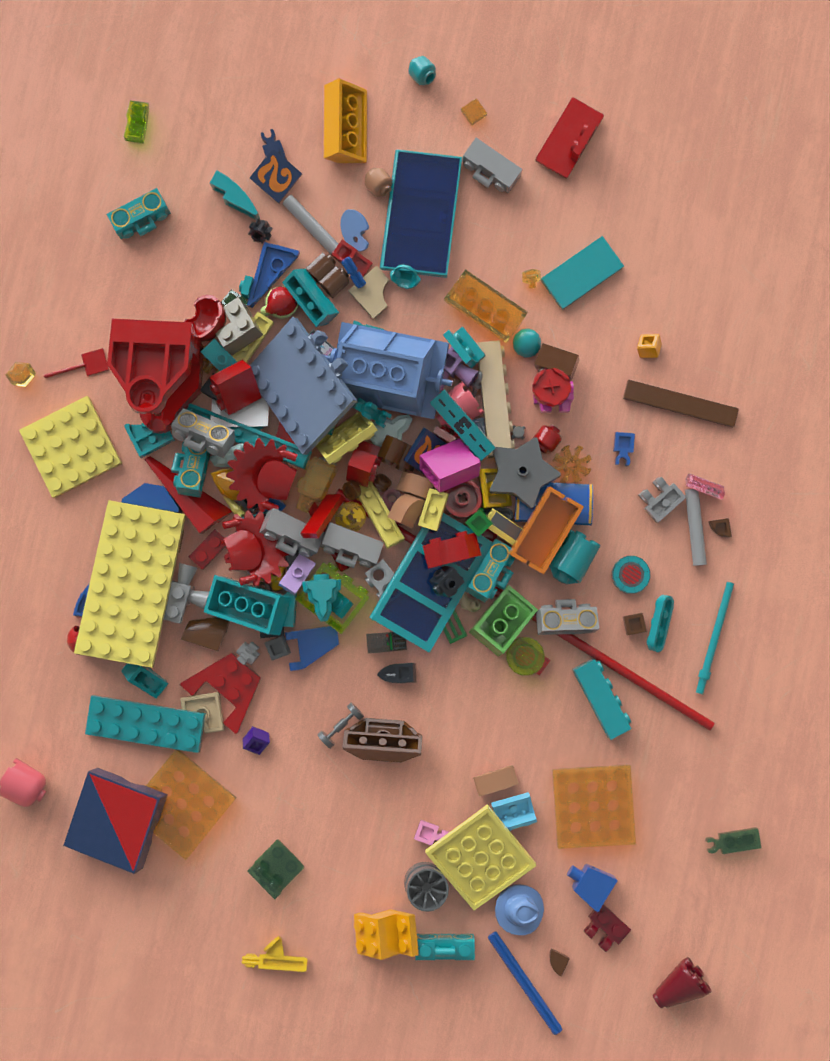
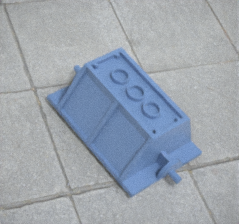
M341 322L337 348L332 350L330 356L325 355L330 363H333L337 358H342L347 362L348 367L341 373V379L356 399L359 397L366 402H371L378 406L377 408L435 419L436 410L430 402L439 395L441 384L452 386L453 383L452 380L443 379L449 343Z

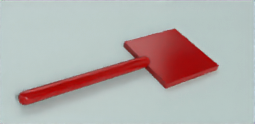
M101 348L81 354L82 364L44 374V377H51L85 367L87 376L107 371L109 367L104 349Z

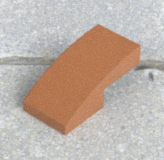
M513 765L473 777L479 796L491 794L519 784Z

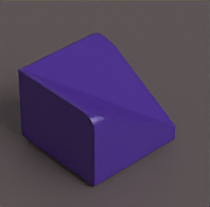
M253 726L243 737V749L258 755L270 743L269 733Z

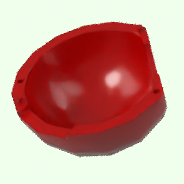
M204 295L198 297L194 303L195 315L191 319L186 318L184 322H192L201 342L210 341L215 338V333L226 324V313L220 300L214 295Z

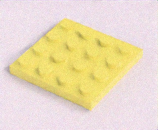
M88 396L19 430L52 498H56L122 464Z
M488 804L426 849L427 856L473 910L479 908L536 867V862Z

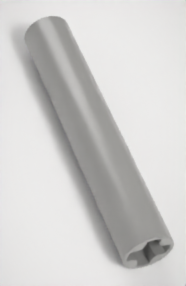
M293 195L288 196L284 200L283 205L332 254L338 245L336 240Z
M687 489L685 490L693 566L707 565L699 490Z

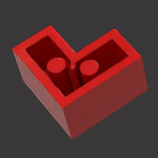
M365 441L359 443L348 463L346 480H354L359 485L368 488L369 483L374 482L377 468L383 459L377 456L381 447Z

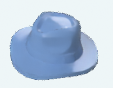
M522 884L512 885L502 891L495 906V917L498 924L505 931L514 935H527L534 932L539 926L544 912L541 895L532 887Z

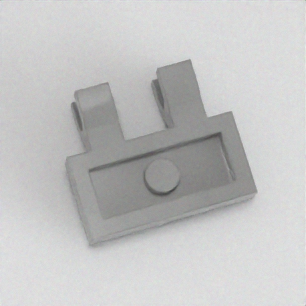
M658 477L652 482L662 491L656 498L652 496L648 489L638 494L648 504L644 509L656 523L660 522L686 498L675 483L669 486L662 477Z

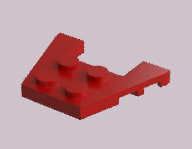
M230 653L181 682L180 686L190 695L194 696L203 684L208 682L235 706L234 711L223 724L237 734L261 677L246 664L240 663L234 653Z

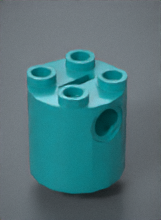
M570 530L549 565L553 578L563 584L581 583L601 545L593 540H586V535L579 531L574 532Z

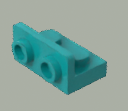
M461 327L455 333L448 330L443 334L469 367L472 368L485 357V353L464 327Z

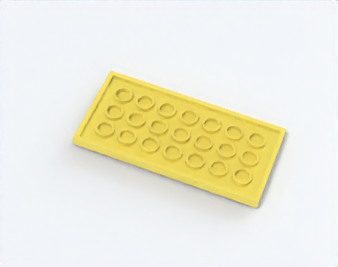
M108 500L75 646V654L154 667L186 518L185 514Z

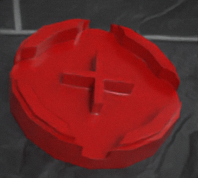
M557 368L541 370L535 376L532 384L533 395L539 403L545 406L555 407L561 405L570 395V379L563 371Z

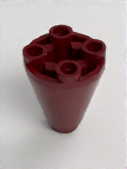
M687 957L660 984L653 994V998L662 1009L705 997L712 991L702 978L704 973L698 965L694 966L692 960Z

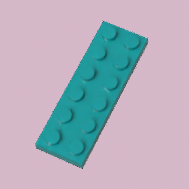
M92 695L85 734L199 753L206 713Z

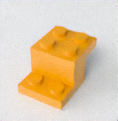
M391 909L373 915L361 912L354 914L357 954L380 960L398 954L411 957L419 955L415 914Z

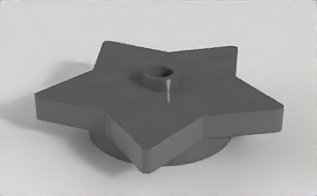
M537 437L517 449L496 447L492 453L498 472L489 492L491 494H511L516 496L529 509H533L540 488L558 479L561 473L542 459ZM519 470H523V471H525L526 473H525V474H521V473L519 472Z

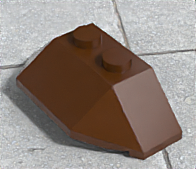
M364 718L352 727L344 730L343 750L362 760L401 763L421 755L422 735L402 720Z

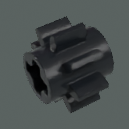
M258 218L256 222H252L249 226L251 230L248 235H251L254 242H261L263 244L265 239L270 240L273 228L270 227L268 221Z

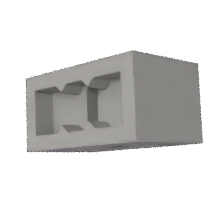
M384 559L365 573L367 575L365 580L371 588L375 586L379 591L376 594L379 599L394 576V572ZM376 570L384 572V578L380 581L375 580L373 577V573ZM396 589V593L389 598L387 603H391L403 592Z

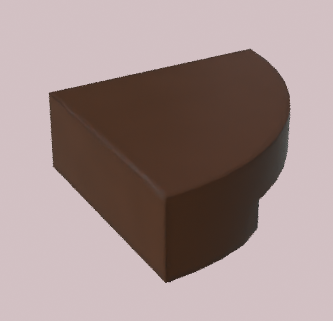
M729 518L708 521L711 529L717 535L732 537Z
M551 948L549 955L551 966L559 976H562L570 958Z

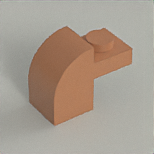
M402 472L396 490L426 500L429 488L437 489L425 477Z
M411 494L402 495L393 504L388 518L413 528L418 516L422 514L425 500Z

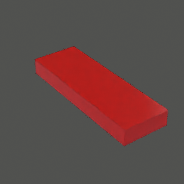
M326 494L300 534L303 538L319 539L343 503V495Z

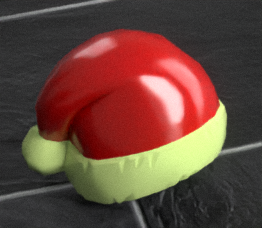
M278 286L268 292L265 306L261 308V314L264 316L271 314L276 318L285 319L296 312L299 304L286 287Z

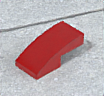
M342 239L331 256L339 263L346 257H350L356 265L357 271L364 277L373 263Z

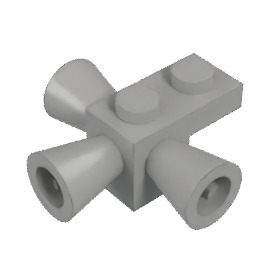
M179 563L178 582L172 581L164 620L181 624L186 606L190 605V603L202 609L205 608L209 591H196L194 586L189 585L198 569L197 567Z

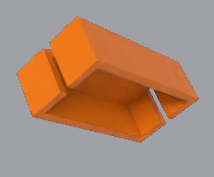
M547 487L508 553L523 563H526L528 560L527 565L542 574H545L584 506L568 497L562 500L565 495L552 487Z

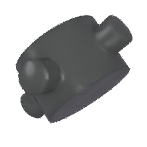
M514 425L511 437L523 440L526 428Z

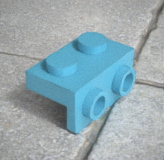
M529 792L491 803L494 813L509 831L537 822Z

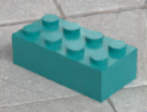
M214 575L204 613L266 634L280 635L291 598L250 584L241 586L237 580Z

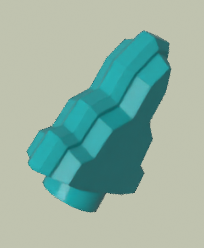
M329 574L313 575L314 580L302 582L303 591L308 594L309 601L314 604L315 613L320 622L328 621L332 612V603L337 599V592L341 590V579H330Z

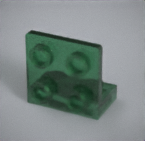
M277 839L249 867L247 872L275 900L282 890L304 869V865Z

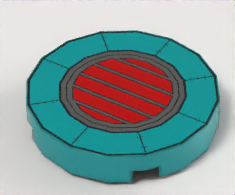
M637 556L620 558L612 569L613 583L620 591L625 593H638L642 591L650 581L648 564Z

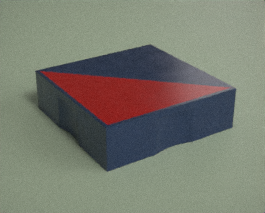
M100 768L92 769L87 773L63 846L135 874L144 867L152 843L153 831L160 819L168 794L145 785L131 783L121 776Z

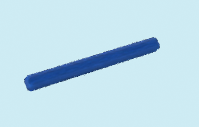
M496 931L488 936L489 941L554 1035L562 1031L561 1025Z

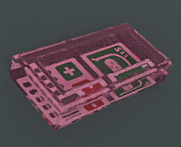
M690 473L686 477L687 487L723 499L725 495L724 486Z

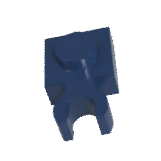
M270 129L271 137L266 138L264 133L261 132V138L266 143V145L262 146L265 156L274 149L286 159L280 140L275 141L276 135L274 130Z

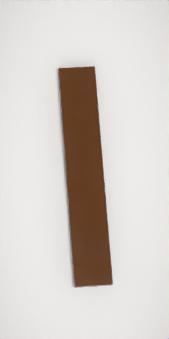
M633 380L627 381L623 399L732 428L735 427L739 408Z

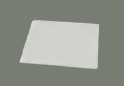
M262 395L261 399L231 415H228L224 410L221 411L216 401L212 399L211 412L249 427L268 426L269 405ZM211 416L212 421L219 423L223 426L239 427L232 423Z

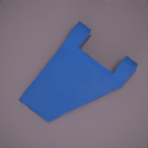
M337 625L285 632L286 640H298L300 662L289 663L290 671L306 668L339 645Z

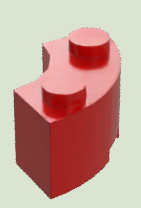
M467 531L456 533L455 538L441 541L440 537L429 540L430 544L422 546L428 569L481 555L476 534H468Z

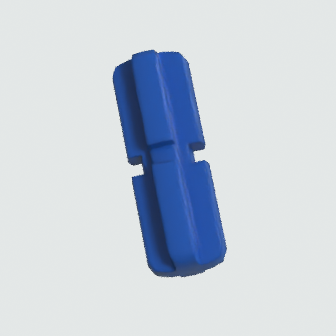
M346 257L341 261L347 273L351 275L350 278L358 289L362 288L366 284L364 278L357 271L353 260L350 257Z

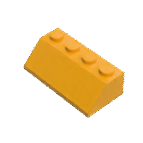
M338 78L324 85V159L336 163H366L367 90Z

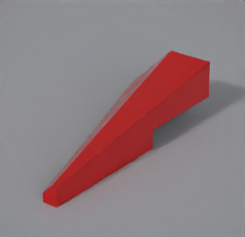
M151 456L144 459L200 534H203L232 513L231 509L202 491L201 498L178 494L176 487L173 485L175 475L178 476V474L172 473L171 469Z

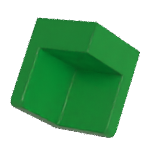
M482 507L465 522L478 537L493 524L483 512L484 509Z

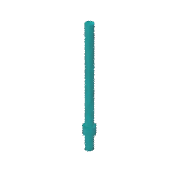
M731 582L726 583L703 668L699 671V682L696 693L699 694L704 693L707 680L711 676V665L734 587V583Z

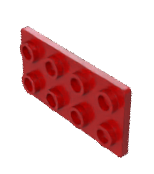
M572 97L535 161L567 179L604 118V114Z

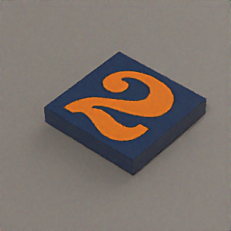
M272 149L250 176V179L276 202L280 203L302 176V173L276 150Z
M423 427L404 461L424 475L420 470V455L446 443Z

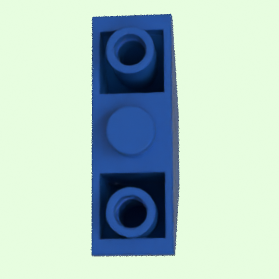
M144 483L122 498V503L182 514V509L164 486Z

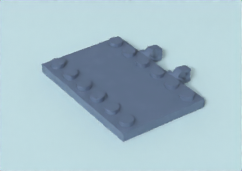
M292 317L250 366L261 395L300 452L307 455L354 406L357 399L341 379V373L348 367L347 362L342 358H337L333 363H330L321 351L320 346L328 338L325 332L317 330L313 335H309L298 318Z

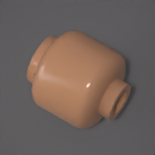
M372 168L365 176V186L376 197L386 196L390 193L393 180L384 169Z

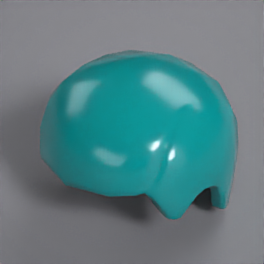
M529 328L521 329L514 336L513 348L519 356L524 358L533 357L541 348V338L535 330Z

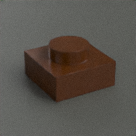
M643 613L623 616L626 635L647 632Z

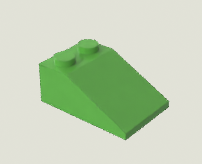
M507 585L505 590L502 591L470 629L469 633L495 655L500 656L505 653L538 609L510 585Z

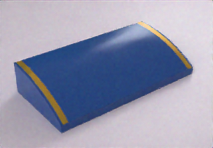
M551 482L540 488L533 509H529L515 496L516 522H527L547 487H552L565 495L562 500L568 497L584 506L574 525L592 526V484Z

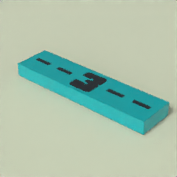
M445 389L430 402L481 461L496 448Z

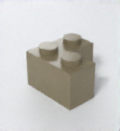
M239 297L223 307L230 323L219 329L215 334L223 348L231 355H234L263 336L248 307Z

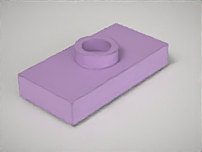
M299 554L278 586L295 596L302 586V582L307 579L316 563Z

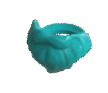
M398 265L395 270L390 272L391 281L401 288L412 289L421 281L416 270L408 265ZM400 269H409L413 274L401 273Z

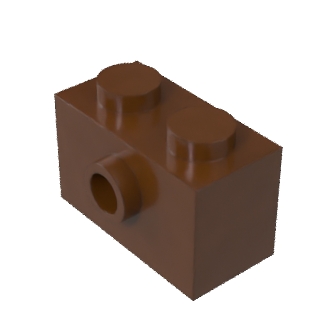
M542 343L535 361V368L538 370L537 372L544 369L557 368L563 371L572 381L580 359L577 354Z

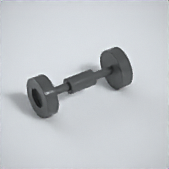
M352 702L347 705L351 713L345 719L342 718L333 727L334 730L327 735L322 730L317 734L320 740L330 749L335 745L331 737L336 732L339 733L353 716L359 720L364 717L363 713Z

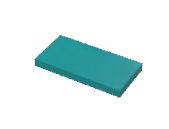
M601 236L542 277L541 282L563 310L617 273L624 265L604 237Z

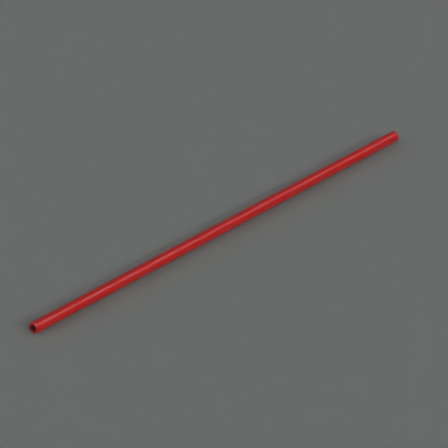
M340 488L335 493L343 495L344 503L355 502L363 507L361 501L347 499ZM397 525L405 538L404 540L412 545L416 536ZM423 541L421 544H422V545H427L428 543H426L425 541ZM456 561V562H453L454 564H456V565H458L459 567L463 568L464 570L468 571V568H466L465 566L461 565V564L458 563L457 561ZM495 586L497 592L494 596L497 598L503 590ZM535 613L534 616L531 618V620H533V621H535V622L537 623L536 613ZM555 634L710 731L715 724L713 721L574 634Z

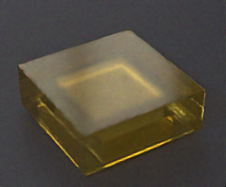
M477 98L461 108V112L471 126L487 116V112Z

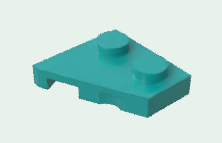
M143 423L141 425H124L140 458L175 441L171 431L158 434L150 431Z

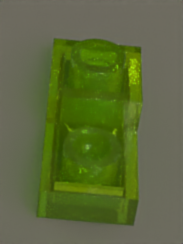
M130 100L126 115L128 122L124 133L125 141L144 143L149 103Z

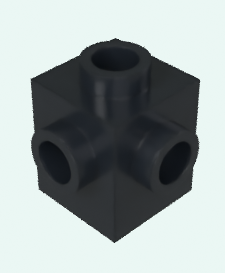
M445 565L437 570L429 580L433 586V592L437 596L447 598L455 595L458 588L465 582L454 567Z

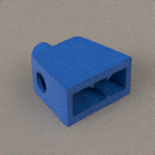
M585 864L582 870L572 865L567 873V876L575 880L572 885L573 890L596 912H599L618 881L614 875L589 864Z

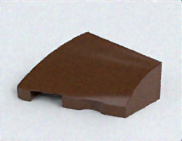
M219 617L189 621L181 640L219 651L230 621Z

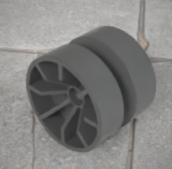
M419 862L413 865L405 875V891L409 901L415 908L426 912L434 911L445 903L449 892L448 883L443 873L435 864Z

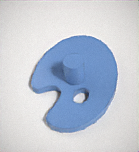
M355 209L346 210L342 214L340 224L344 240L358 251H364L368 248L369 243L363 238L362 234L365 233V230L369 229L368 222Z

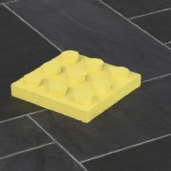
M357 412L336 427L332 435L326 434L316 445V448L330 465L332 462L336 463L341 460L342 455L348 451L355 450L363 440L372 438L377 428L369 419L362 416L361 412Z

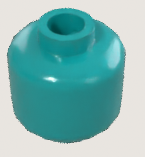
M419 56L411 60L408 69L410 77L422 86L432 83L436 77L435 65L425 56Z

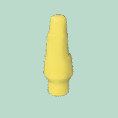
M223 496L232 512L240 517H244L245 512L242 506H239L234 500Z

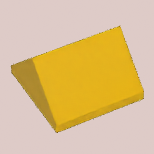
M480 469L478 480L482 494L483 509L512 506L511 494H491L489 492L498 469Z

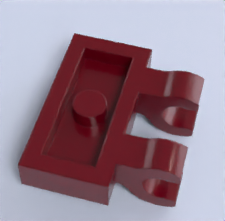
M604 904L599 912L593 910L588 917L592 921L583 930L592 939L598 929L601 928L606 935L600 940L598 945L605 952L611 948L614 941L619 945L631 931Z

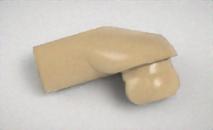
M464 592L459 601L461 607L470 612L478 611L481 608V603L478 600L468 598L466 592Z

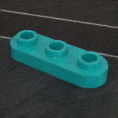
M661 595L655 603V612L647 638V645L650 651L661 652L665 646L674 607L673 597L668 595Z

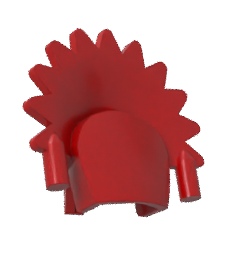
M257 438L255 447L249 442H244V452L235 449L233 453L237 460H229L227 462L234 470L228 472L226 477L235 480L229 486V489L240 490L236 499L238 501L247 499V508L249 509L258 504L259 510L262 512L265 509L271 510L272 508L278 510L279 506L268 502L269 498L287 500L298 471L294 467L283 463V458L295 462L298 454L287 451L286 445L276 449L273 439L268 442L266 447L260 438Z
M247 510L244 519L235 514L232 520L222 522L224 529L235 527V533L221 541V545L225 544L228 553L224 555V560L226 564L231 563L229 571L246 570L249 576L239 578L241 586L253 583L256 587L259 585L260 579L266 584H270L271 574L279 578L282 576L279 567L289 566L283 557L290 554L276 548L278 540H268L264 537V534L260 533L264 521L262 511L258 512L254 518L252 513Z

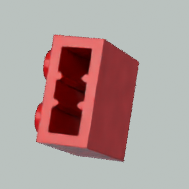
M243 359L209 377L212 383L210 389L218 399L216 404L221 411L224 410L228 415L262 398L252 368Z

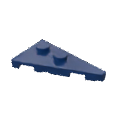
M264 242L247 303L248 307L253 308L300 255L298 250Z

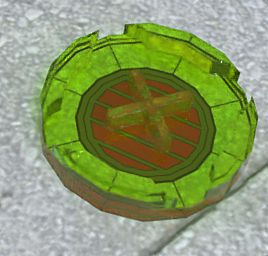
M530 637L515 639L506 651L508 666L519 675L526 676L537 673L545 661L543 647L537 640Z

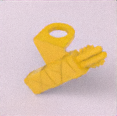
M280 936L276 937L263 949L266 954H260L257 957L255 954L248 953L242 957V964H245L247 968H254L256 965H259L258 969L307 971L308 959L306 957L284 955L282 938Z

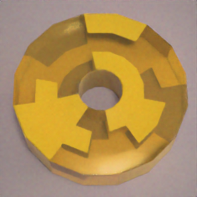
M346 502L335 513V521L337 525L357 532L365 524L366 513L358 503ZM349 514L353 516V520L348 519Z

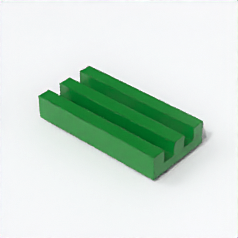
M449 602L442 605V607L446 608ZM455 610L452 614L462 634L458 635L449 618L448 623L455 638H451L446 626L443 631L450 644L467 636ZM435 612L439 620L441 618V615Z

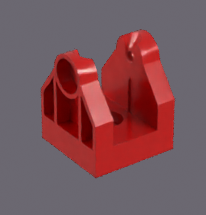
M112 318L107 359L108 367L124 389L128 404L134 412L140 413L143 424L150 431L162 434L172 430V422L183 408L187 409L188 405L200 395V389L202 388L204 355L201 351L204 349V346L192 322ZM162 411V414L160 416L155 415Z

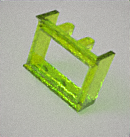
M323 562L314 575L321 574L324 571L335 580L341 579V584L361 599L343 624L331 615L328 621H324L337 632L343 634L370 597L367 595L369 591L361 585L357 588L352 584L354 580L345 573L343 576L337 573L338 568L332 563L325 564ZM302 590L295 600L316 615L314 604L309 601V598L305 596L306 593Z

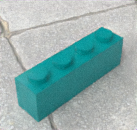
M590 659L573 668L572 671L607 737L612 740L631 730L629 724L632 722L627 713L623 714L620 708L622 703L619 697L613 695L611 691L613 686L610 680L604 678L602 674L604 669L600 661L596 662L595 659Z

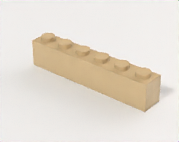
M500 340L478 342L477 345L485 353V357L478 362V369L483 374L480 384L485 435L495 447L515 449L514 439L511 440L510 432H513L512 421L508 420L511 406L510 402L506 401L509 388L508 383H504V376H507L506 364H502V357H505L504 346L500 345ZM492 452L488 455V458H494Z

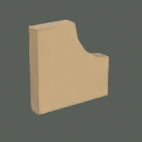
M377 266L363 277L366 284L362 288L358 289L354 285L348 290L373 320L388 308L384 301L383 292L389 279Z
M219 692L180 698L182 710L206 713L204 733L225 730Z

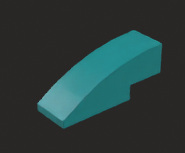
M216 170L210 185L213 190L224 195L223 200L225 204L255 220L260 219L254 204L247 194L228 176Z

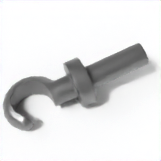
M481 371L478 372V379L471 385L473 387L471 394L474 398L477 389L481 388V384H479L483 377Z

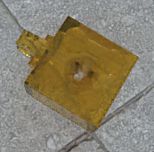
M315 456L312 460H308L305 470H307L304 478L300 477L296 486L298 488L297 492L300 494L296 508L305 513H308L314 502L318 503L324 499L338 471L336 466L329 465L328 462Z

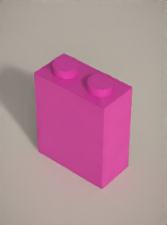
M460 439L420 455V470L439 493L479 476L481 467L479 458L474 456L469 447Z

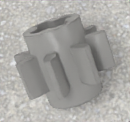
M244 642L236 652L239 655L237 660L243 665L247 662L252 665L260 655L257 652L259 647L254 642L250 644Z

